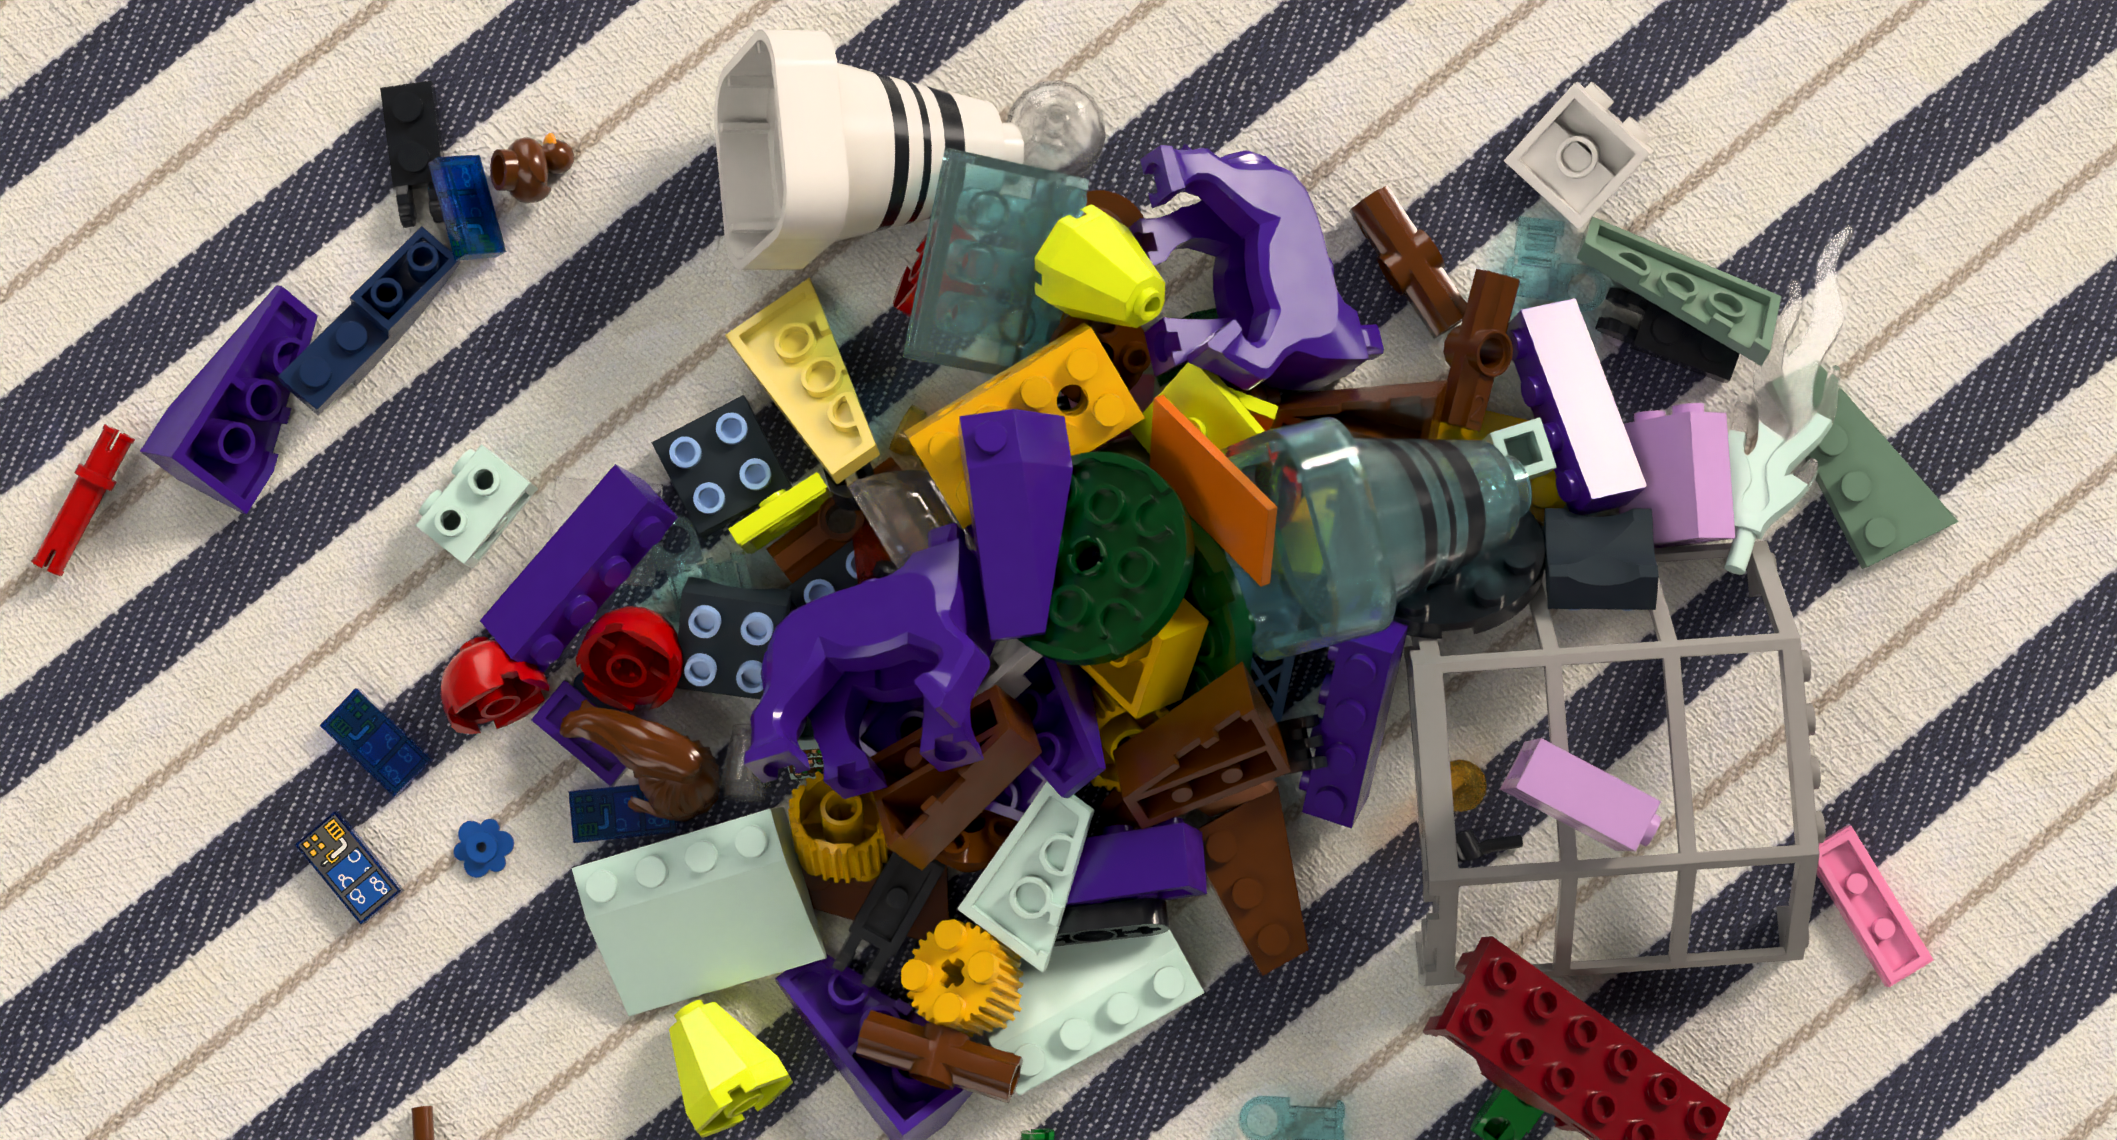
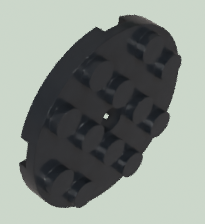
M1429 475L1426 485L1436 515L1438 551L1445 552L1447 548L1450 549L1448 509L1436 475ZM1444 475L1452 496L1457 522V546L1453 564L1460 565L1468 543L1467 508L1457 476ZM1478 480L1485 505L1486 529L1482 548L1478 556L1469 564L1451 574L1445 575L1440 580H1438L1440 575L1432 574L1429 583H1435L1425 586L1419 592L1402 601H1388L1376 595L1362 581L1347 555L1338 527L1333 542L1334 569L1341 593L1356 611L1358 608L1408 625V636L1442 639V631L1472 628L1473 633L1478 634L1495 628L1513 618L1529 604L1537 593L1545 569V542L1542 530L1534 515L1517 497L1502 489L1497 490L1494 485ZM1377 487L1375 489L1377 510L1387 543L1401 566L1414 578L1420 580L1424 568L1413 558L1400 535L1393 513L1390 489ZM1366 495L1352 506L1355 528L1364 553L1375 572L1388 586L1400 593L1412 594L1417 586L1405 581L1395 572L1377 542L1369 516ZM1414 495L1417 513L1425 532L1418 498ZM1441 555L1448 561L1449 555Z

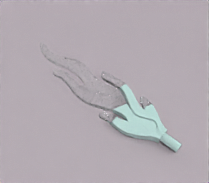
M1846 226L1826 244L1817 261L1813 317L1802 340L1790 353L1788 352L1787 345L1801 315L1803 300L1799 281L1794 279L1789 283V300L1776 321L1771 351L1762 367L1755 363L1753 368V386L1759 428L1756 446L1749 455H1746L1744 451L1748 434L1745 404L1742 401H1737L1734 405L1733 421L1728 433L1735 538L1733 539L1724 567L1731 573L1745 574L1756 538L1762 540L1767 529L1801 500L1817 476L1819 470L1818 461L1812 458L1793 474L1790 473L1822 442L1832 427L1837 412L1838 389L1841 379L1839 366L1833 365L1829 370L1822 401L1815 409L1813 408V389L1819 367L1826 353L1836 341L1843 326V303L1838 287L1836 267L1840 254L1854 234L1852 226Z

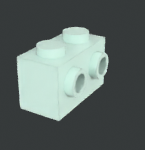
M482 444L476 452L469 449L460 457L452 469V474L455 475L454 479L443 492L437 489L425 500L419 509V514L423 517L415 525L460 562L471 568L477 565L538 490L536 486Z

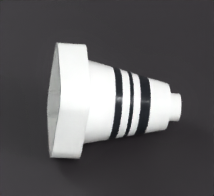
M759 29L726 64L718 80L715 96L714 125L724 234L729 258L733 266L738 270H801L833 242L990 205L996 199L1001 185L1016 184L1022 173L1024 145L1020 129L1014 123H1002L998 111L993 104L837 63L833 43L824 31Z

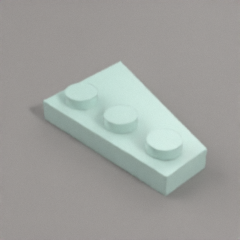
M1048 781L957 908L1042 973L1047 969L1094 813L1093 808L1074 794L1068 799L1061 797Z

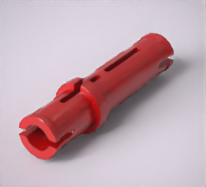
M104 424L103 430L84 465L78 464L74 472L78 475V478L36 556L31 560L33 564L40 568L47 567L56 551L47 569L48 572L55 575L63 576L64 569L106 490L112 491L117 481L113 477L131 444L135 441L128 434L120 433L113 448L110 450L120 430Z

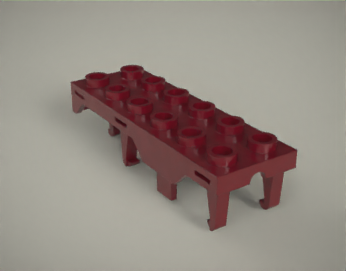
M1493 936L1481 937L1475 951L1462 953L1455 968L1465 975L1464 983L1456 992H1453L1442 1015L1429 1018L1423 1029L1425 1035L1444 1036L1476 1059L1481 1071L1480 1074L1501 1089H1507L1528 1105L1554 1115L1553 1122L1558 1129L1579 1132L1589 1140H1717L1731 1110L1730 1107Z

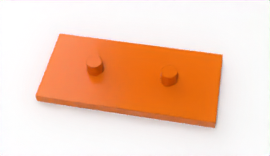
M1164 395L1155 397L1153 402L1149 467L1174 488L1183 501L1188 514L1260 587L1270 584L1278 507Z

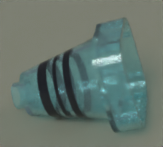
M1323 417L1264 431L1221 449L1220 451L1278 507L1270 584L1260 587L1225 551L1226 559L1241 587L1247 609L1255 620L1256 631L1252 636L1253 651L1266 661H1275L1386 630L1394 618L1396 604L1503 545L1513 537L1519 523V517L1527 514L1532 501L1531 483L1522 463L1514 456H1504L1498 448L1484 440L1353 438L1348 429L1340 421L1332 417Z

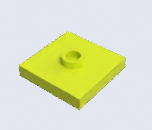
M1189 362L1158 395H1164L1237 468L1268 436L1267 432L1217 374ZM1153 402L1142 413L1145 419L1128 428L1149 454L1151 448Z
M816 472L788 491L781 489L770 495L758 505L760 509L728 530L737 544L747 554L750 553L752 555L819 510L824 501L832 497L831 492L819 473Z

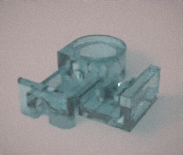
M1523 216L1516 218L1515 226H1517L1513 255H1518V263L1514 264L1515 256L1510 257L1504 261L1502 271L1503 275H1512V277L1519 279L1520 283L1516 297L1553 301L1552 303L1571 299L1568 294L1569 281L1577 274H1585L1593 279L1596 285V293L1589 303L1577 304L1581 313L1597 308L1603 302L1607 293L1606 280L1601 272L1591 266L1564 262L1558 263L1557 269H1555L1556 260L1559 261L1561 258V254L1555 253L1557 236L1564 235L1565 222Z
M677 515L678 518L672 525L681 526L688 532L690 536L689 547L677 554L667 552L660 542L652 547L657 572L666 570L676 610L669 612L668 617L675 623L679 622L681 594L688 577L708 579L715 583L732 587L754 589L744 550L730 553V560L714 563L713 557L706 558L707 563L698 564V562L704 560L699 534L693 522L682 515ZM735 564H736V568H737V572H738V576H739V581H738V577H737V573H736V569H735Z
M1257 1096L1247 1101L1240 1109L1238 1126L1240 1132L1247 1140H1289V1138L1291 1140H1344L1343 1118H1345V1105L1341 1100H1336L1335 1108L1290 1105V1097ZM1266 1105L1274 1110L1277 1116V1126L1271 1134L1260 1136L1253 1133L1248 1127L1247 1116L1254 1106Z

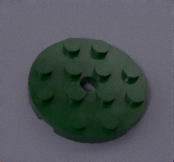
M1087 452L1071 456L1073 470L1045 634L1017 638L1025 646L1038 654L1059 663L1080 666L1098 665L1117 660L1136 651L1155 637L1175 614L1184 598L1192 575L1195 550L1194 534L1189 514L1180 496L1162 476L1146 464L1132 457L1112 452ZM1099 546L1100 556L1103 558V561L1097 562L1093 568L1082 572L1079 564L1082 553L1089 547Z
M1192 519L1190 520L1195 544L1194 564L1184 598L1209 623L1182 699L1166 706L1171 710L1240 662L1244 663L1251 676L1252 636L1256 631L1254 617L1247 609L1239 582L1226 559L1225 550Z

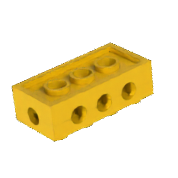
M1082 323L905 430L904 433L964 529L972 524L958 439L959 416L1008 409L1064 416L1071 456L1091 452L1142 421L1145 417L1092 327ZM1068 385H1078L1081 391L1079 403L1070 410L1059 409L1057 406V396L1060 390Z

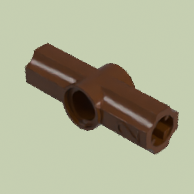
M1388 185L1374 191L1352 207L1349 212L1365 238L1378 254L1377 262L1383 275L1399 295L1404 294L1432 337L1435 339L1462 322L1467 302L1444 271L1445 263L1438 248L1425 231L1416 229Z
M1476 269L1462 324L1453 328L1444 342V357L1450 370L1447 378L1448 385L1440 420L1441 423L1472 431H1481L1494 378L1503 374L1512 360V342L1506 332L1520 283L1519 279L1487 270Z
M891 456L873 469L878 485L877 496L866 508L853 511L856 514V523L851 531L845 534H838L829 529L828 520L830 515L840 508L836 505L833 498L830 497L824 501L819 510L766 548L792 584L918 493L909 478ZM858 481L848 487L849 491L859 488Z
M870 1010L869 1015L864 1019L856 1049V1054L859 1057L884 1066L907 1071L910 1077L930 1086L945 1090H953L954 1087H958L1008 1104L1015 1093L1023 1063L1021 1056L970 1041L971 1038L955 1029L943 1025L939 1026L934 1023H926L925 1026H921Z

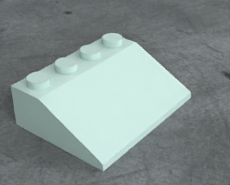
M784 807L770 808L572 868L586 921L628 1016L827 958L800 861L798 860V854L794 850L792 833Z
M1170 929L1165 933L1153 936L1053 947L1047 969L1043 973L1021 957V965L1018 969L1023 971L1024 975L1019 978V981L1024 983V985L1018 989V993L1021 994L1019 1006L1022 1009L1020 1012L1015 1011L1013 1013L1014 1021L1009 1019L1006 1021L1007 1028L998 1027L993 1028L991 1033L985 1030L984 1032L995 1049L1011 1052L1022 1057L1023 1063L1016 1087V1092L1018 1095H1021L1205 992Z

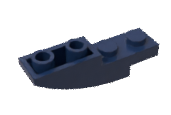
M421 226L350 296L351 304L278 376L280 383L319 416L351 383L357 386L391 350L446 284L459 266L460 259L456 258L454 253Z

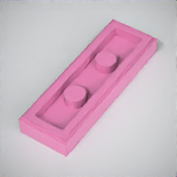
M1847 825L1825 838L1824 843H1819L1820 855L1817 876L1884 986L1891 987L1934 961L1852 826Z

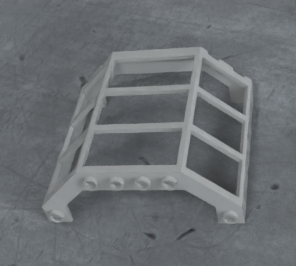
M1755 541L1747 565L1749 597L1762 596L1774 631L1772 634L1677 640L1660 581H1658L1656 610H1649L1658 639L1655 642L1559 648L1542 582L1537 593L1529 602L1540 646L1538 650L1441 656L1437 639L1411 636L1413 646L1404 647V658L1407 669L1423 874L1422 896L1424 902H1433L1432 913H1426V919L1421 920V931H1415L1419 984L1432 986L1464 983L1465 975L1455 970L1459 886L1559 879L1553 963L1532 964L1548 977L1804 959L1805 948L1809 945V920L1820 855L1819 843H1824L1826 834L1824 816L1821 811H1816L1814 789H1819L1821 773L1818 759L1811 757L1809 736L1814 735L1816 731L1814 707L1811 703H1806L1804 682H1809L1811 678L1810 656L1807 650H1801L1800 635L1777 572L1776 558L1774 553L1770 552L1767 541ZM1732 543L1654 548L1656 562L1727 558ZM1778 651L1795 845L1697 852L1680 658ZM1662 659L1678 853L1578 860L1575 829L1556 819L1560 861L1458 868L1443 674L1544 667L1550 743L1569 752L1562 666ZM1795 863L1789 906H1776L1780 947L1687 954L1697 870ZM1678 871L1668 955L1571 962L1578 878Z

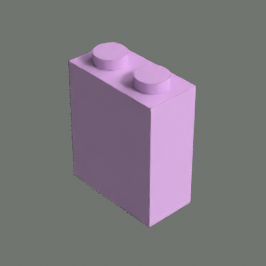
M1703 403L1672 406V415L1667 416L1665 411L1660 410L1634 413V422L1625 423L1624 427L1647 487L1629 504L1619 507V514L1633 508L1652 509L1654 548L1678 547L1734 539L1735 526L1726 413L1704 412Z
M1542 738L1524 742L1500 790L1615 851H1636L1639 844L1646 847L1654 837L1661 822V817L1655 814L1661 801Z

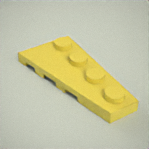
M810 277L725 334L731 347L836 484H839L880 455Z

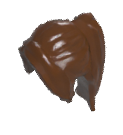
M587 699L581 701L579 710L570 711L562 718L559 733L563 737L590 740L614 754L624 766L633 771L634 778L638 779L640 790L648 799L646 801L631 796L627 804L635 813H648L667 820L686 822L697 815L707 813L718 800L720 791L719 766L716 764V758L712 756L710 747L703 746L699 740L691 741L688 735L683 736L657 722L643 720L613 709L595 707Z

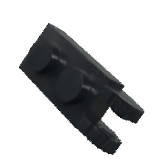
M432 81L382 87L380 91L392 184L396 190L401 225L403 228L415 226L417 212L412 189L428 187L429 211L435 223L446 222L431 165H445L434 84Z
M1609 288L1606 300L1617 307L1641 314V318L1636 329L1618 319L1601 316L1598 318L1595 327L1597 331L1631 344V349L1722 383H1728L1731 380L1740 355L1738 352L1639 294L1622 288Z
M892 851L848 930L850 934L840 949L832 967L843 972L845 967L851 964L861 940L869 942L879 949L873 959L869 960L862 973L861 983L871 988L891 955L895 957L946 865L934 858L921 871Z

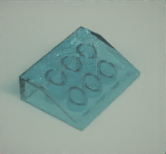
M945 147L903 358L998 375L1049 344L1064 312L1035 294V282L1042 286V274L1035 271V256L1059 219L1068 215L1076 219L1082 217L1084 212L1080 209L1086 207L1087 204L1086 194L1089 179Z

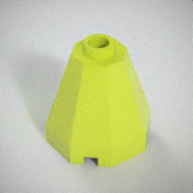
M1092 204L1080 209L1086 215L1078 219L1071 215L1059 219L1035 256V271L1042 274V286L1035 282V294L1071 317L1138 328L1159 315L1165 301V282L1128 227Z
M696 1000L681 1008L674 1015L677 1022L669 1028L685 1111L702 1138L737 1125L745 1120L742 1113L753 1106L758 1112L771 1104L793 1083L779 1057L716 1002L704 1005L702 1000Z

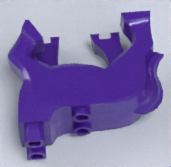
M1186 144L1183 145L1181 150L1174 149L1172 146L1160 145L1140 159L1143 174H1153L1157 187V193H1148L1152 208L1166 204L1181 192L1198 196L1201 201L1195 204L1181 207L1162 217L1140 218L1129 227V230L1156 268L1165 262L1175 249L1188 248L1215 257L1213 294L1218 319L1163 317L1146 330L1144 334L1155 377L1179 366L1186 365L1189 362L1221 376L1243 390H1250L1260 383L1271 388L1286 390H1319L1355 371L1356 367L1365 361L1374 360L1384 353L1379 327L1376 324L1360 325L1357 311L1347 305L1339 294L1334 280V266L1328 256L1316 210L1305 186L1290 170L1277 166L1266 156L1245 150L1218 157L1209 149L1199 148L1192 150Z
M951 523L930 530L928 532V548L912 553L905 565L889 576L868 579L859 585L815 599L793 610L775 627L768 649L764 654L760 672L764 693L750 717L752 730L751 745L744 756V765L762 783L778 779V769L794 765L795 774L810 770L807 755L797 742L804 731L808 716L814 730V739L818 743L824 762L823 781L843 799L888 787L883 771L862 750L860 744L859 729L869 700L901 702L923 697V729L920 754L939 772L984 760L980 745L973 735L970 706L977 689L990 668L989 659L996 642H991L977 552L972 549L969 550L965 545V532L957 523Z

